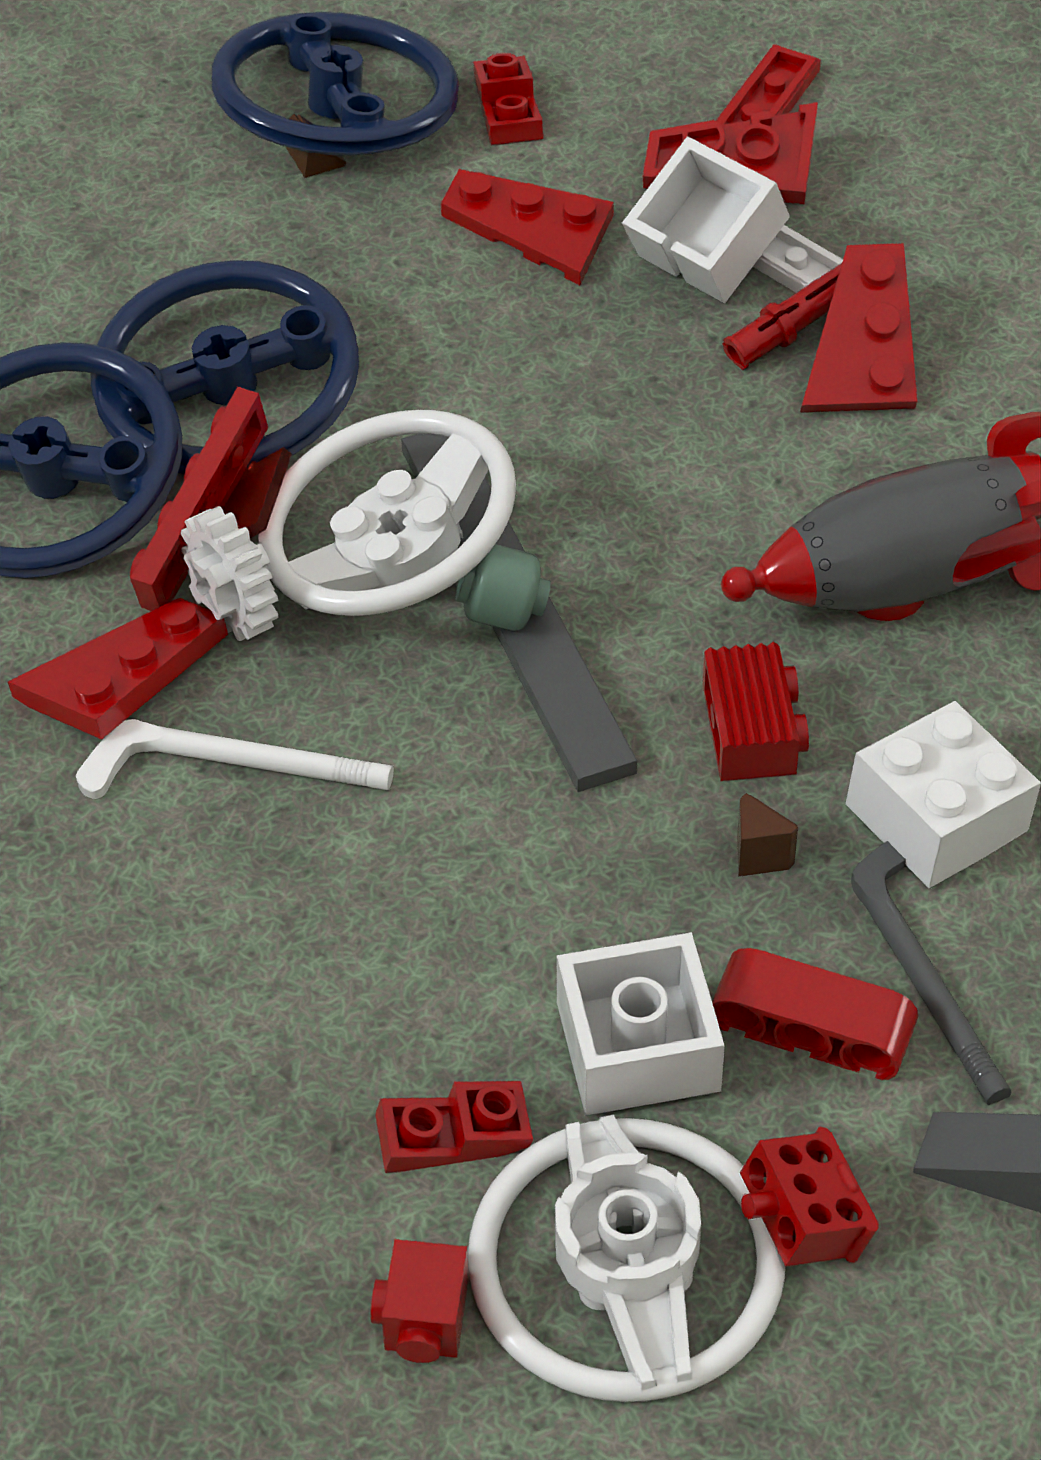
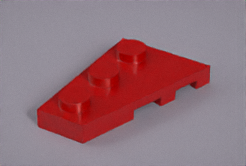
M818 102L799 105V112L771 116L770 110L751 113L750 120L720 125L715 120L652 130L649 134L644 164L643 188H649L688 136L776 182L785 203L805 204Z
M463 169L457 171L441 202L442 217L492 242L502 241L522 251L524 258L538 265L544 262L564 272V278L578 285H581L614 215V202Z
M904 243L847 245L800 413L915 409L917 405V389Z
M177 598L8 681L12 697L33 710L102 740L228 635L225 619L216 620L211 610L182 598Z

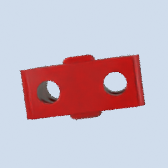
M819 1127L814 1134L759 1140L740 1171V1175L749 1191V1194H744L741 1199L743 1215L747 1219L762 1218L785 1267L845 1258L850 1263H855L878 1230L879 1223L832 1132L825 1127ZM824 1155L828 1158L826 1163H823ZM854 1212L857 1214L858 1221H853ZM794 1235H796V1240H795V1242L793 1241V1238H792V1236H794Z

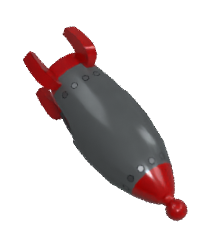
M1041 412L1009 416L998 421L990 429L987 437L988 455L950 459L905 469L870 479L828 498L789 527L771 544L758 561L756 568L749 570L745 567H733L727 570L721 581L723 594L733 602H744L752 597L755 590H763L765 593L778 599L799 605L854 611L870 619L893 621L901 620L916 613L926 599L981 582L1007 569L1010 578L1020 586L1034 591L1041 590V528L1037 522L1038 519H1041V456L1032 451L1026 452L1028 444L1041 437Z

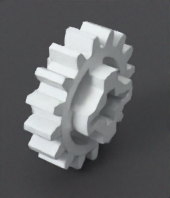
M220 506L214 509L210 508L185 520L187 528L181 530V535L187 546L182 547V553L189 568L187 570L191 578L189 588L198 605L203 603L212 611L216 620L224 618L228 633L233 631L238 641L245 638L248 640L273 628L272 621L278 618V613L272 603L278 601V597L270 582V579L273 578L267 566L270 560L261 543L254 544L250 540L248 529L246 527L238 529L235 515L231 512L225 515Z

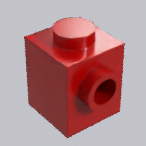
M394 1239L388 1280H375L371 1302V1323L382 1324L385 1351H395L403 1359L416 1363L434 1362L440 1356L458 1358L469 1282L467 1246Z

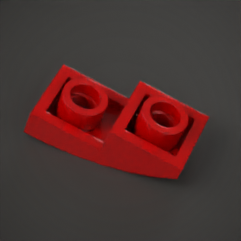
M498 53L489 56L487 60L473 61L477 91L490 144L496 145L543 139V120L534 98L533 76L525 56L517 57L510 53Z
M521 1081L454 1082L449 1097L381 1098L375 1113L385 1173L500 1157L526 1149L531 1146L533 1141Z

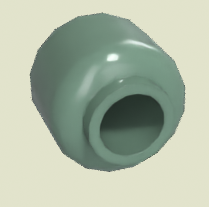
M495 544L476 567L458 580L455 600L464 603L465 615L473 622L508 631H518L527 624L531 614L543 615L549 597L551 581L540 578L541 566L536 555Z

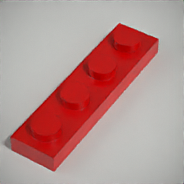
M237 387L227 406L219 408L212 421L211 435L200 454L195 453L187 464L184 483L173 501L170 500L163 506L158 518L157 531L146 549H141L136 554L130 570V580L141 608L152 611L174 599L189 569L182 553V547L187 546L181 535V530L187 528L184 521L210 508L214 509L220 506L222 510L224 509L264 437L268 424L259 393Z

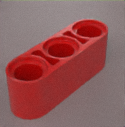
M741 948L732 953L712 1000L719 1028L722 1031L728 1032L730 1027L746 1032L745 1038L793 1052L795 1047L811 1052L809 1058L857 1073H859L860 1068L877 1072L875 1078L880 1080H889L897 1075L919 1017L918 1009L913 1002L896 991L753 948Z

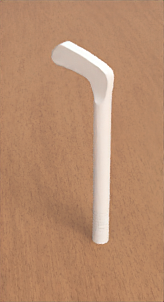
M130 719L124 720L95 747L77 771L76 779L79 790L85 796L92 799L101 798L107 793L115 775L130 756L135 753L153 751L353 785L357 784L382 790L390 789L394 767L392 765L171 729Z

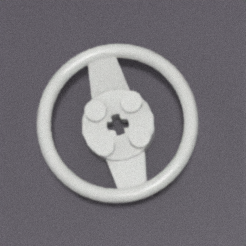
M406 410L382 414L352 424L311 448L287 470L277 483L263 526L258 533V544L261 543L270 560L267 566L268 571L271 572L273 577L271 581L284 595L300 604L304 609L310 608L334 615L362 616L386 613L428 599L467 575L483 560L499 540L509 521L515 502L516 480L514 467L507 450L493 433L479 423L461 415L437 410ZM408 434H434L449 437L415 479H412L410 474L404 470L390 471L380 478L376 486L357 496L348 507L337 511L330 521V526L335 535L334 543L288 562L283 549V530L287 515L302 490L323 469L355 449L389 437ZM489 470L492 484L488 507L477 528L458 548L461 541L460 538H463V532L458 522L465 516Z
M614 1114L600 1117L597 1121L582 1124L579 1122L566 1124L565 1129L550 1134L532 1144L504 1167L491 1183L475 1214L469 1237L468 1272L477 1307L487 1327L500 1345L527 1370L546 1382L581 1396L619 1402L651 1401L683 1394L708 1384L730 1370L751 1351L766 1331L776 1312L782 1295L785 1265L762 1218L748 1219L755 1240L757 1256L756 1276L748 1303L734 1325L717 1342L690 1358L684 1291L692 1283L693 1269L699 1256L701 1234L699 1199L683 1174L678 1171L677 1177H675L665 1168L647 1163L648 1155L639 1153L635 1147L664 1151L694 1163L716 1178L732 1194L740 1207L742 1196L749 1194L740 1175L743 1165L722 1147L687 1129L645 1119H616ZM568 1158L571 1184L564 1190L562 1197H558L555 1204L556 1260L568 1283L579 1291L582 1302L591 1309L607 1311L629 1372L590 1367L572 1361L545 1346L520 1323L505 1299L500 1285L497 1270V1245L501 1226L509 1208L521 1191L536 1176ZM632 1226L633 1234L619 1233L616 1231V1228Z

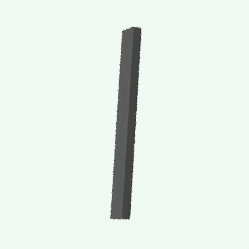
M415 434L401 438L402 453L415 478L449 437L434 434ZM486 478L483 479L465 516L458 522L463 532V538H460L461 541L458 548L471 536L486 512L491 495V487ZM508 521L496 544L525 551ZM548 597L543 615L531 614L527 624L522 629L508 631L493 627L577 792L637 774V759L550 597Z

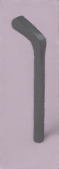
M886 841L859 862L853 870L851 878L853 891L867 908L987 1105L1006 1099L1012 1093L1010 1087L1001 1073H999L985 1047L890 897L885 884L886 879L907 866L905 865L906 859Z

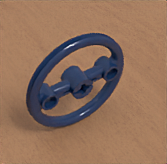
M308 12L278 16L261 21L240 30L228 39L216 53L212 64V91L217 103L230 119L243 129L262 139L304 152L352 156L397 150L418 143L437 132L448 122L456 109L458 101V74L450 59L439 47L425 37L405 27L364 15L340 12ZM331 39L356 41L379 46L410 59L430 76L435 86L434 96L421 110L406 118L399 120L384 118V101L376 95L361 92L363 74L362 55L350 47L331 45ZM275 45L287 46L289 48V64L296 69L309 71V108L315 114L322 117L340 119V127L307 124L287 119L262 108L245 96L238 87L235 80L237 69L245 60L257 52Z
M228 260L205 263L182 269L161 278L138 292L119 309L107 324L97 346L111 348L124 354L132 338L154 316L176 303L212 291L256 289L279 294L302 305L288 310L282 316L281 328L247 339L244 332L234 326H214L201 332L195 338L192 345L193 358L160 370L150 362H139L151 370L165 386L173 403L203 393L207 400L215 404L227 406L237 387L255 392L258 384L256 374L286 363H290L293 367L300 370H313L323 366L330 359L331 354L333 355L330 375L319 396L298 418L262 438L244 473L269 467L295 455L316 441L334 424L347 406L356 386L359 370L358 344L351 319L340 301L323 285L305 274L281 265L261 261ZM91 374V389L98 415L113 438L131 436L137 438L144 447L151 446L154 443V434L139 425L152 423L151 416L143 402L136 394L122 384L104 376ZM182 444V459L178 473L185 474L191 457L195 453L200 454L204 446Z
M67 342L36 345L0 357V390L21 380L47 373L69 371L96 374L116 381L136 394L146 406L154 428V443L148 447H144L137 438L131 436H119L111 439L103 447L71 443L64 426L57 419L48 416L34 417L24 421L16 427L12 435L0 433V470L19 472L27 488L35 496L43 499L58 498L68 494L77 486L79 481L109 485L113 495L118 500L127 502L109 519L92 530L70 540L48 546L30 548L0 546V576L31 578L56 575L84 567L106 557L129 542L151 521L166 501L176 481L182 459L180 421L165 386L151 370L134 358L111 348L88 343Z

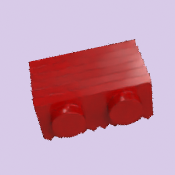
M774 641L768 646L759 643L755 647L747 644L743 648L737 645L730 649L725 646L718 650L712 647L704 651L702 685L720 781L797 775L799 752H808L809 732L805 714L793 713L792 703H798L799 697L795 666L783 665L780 646Z

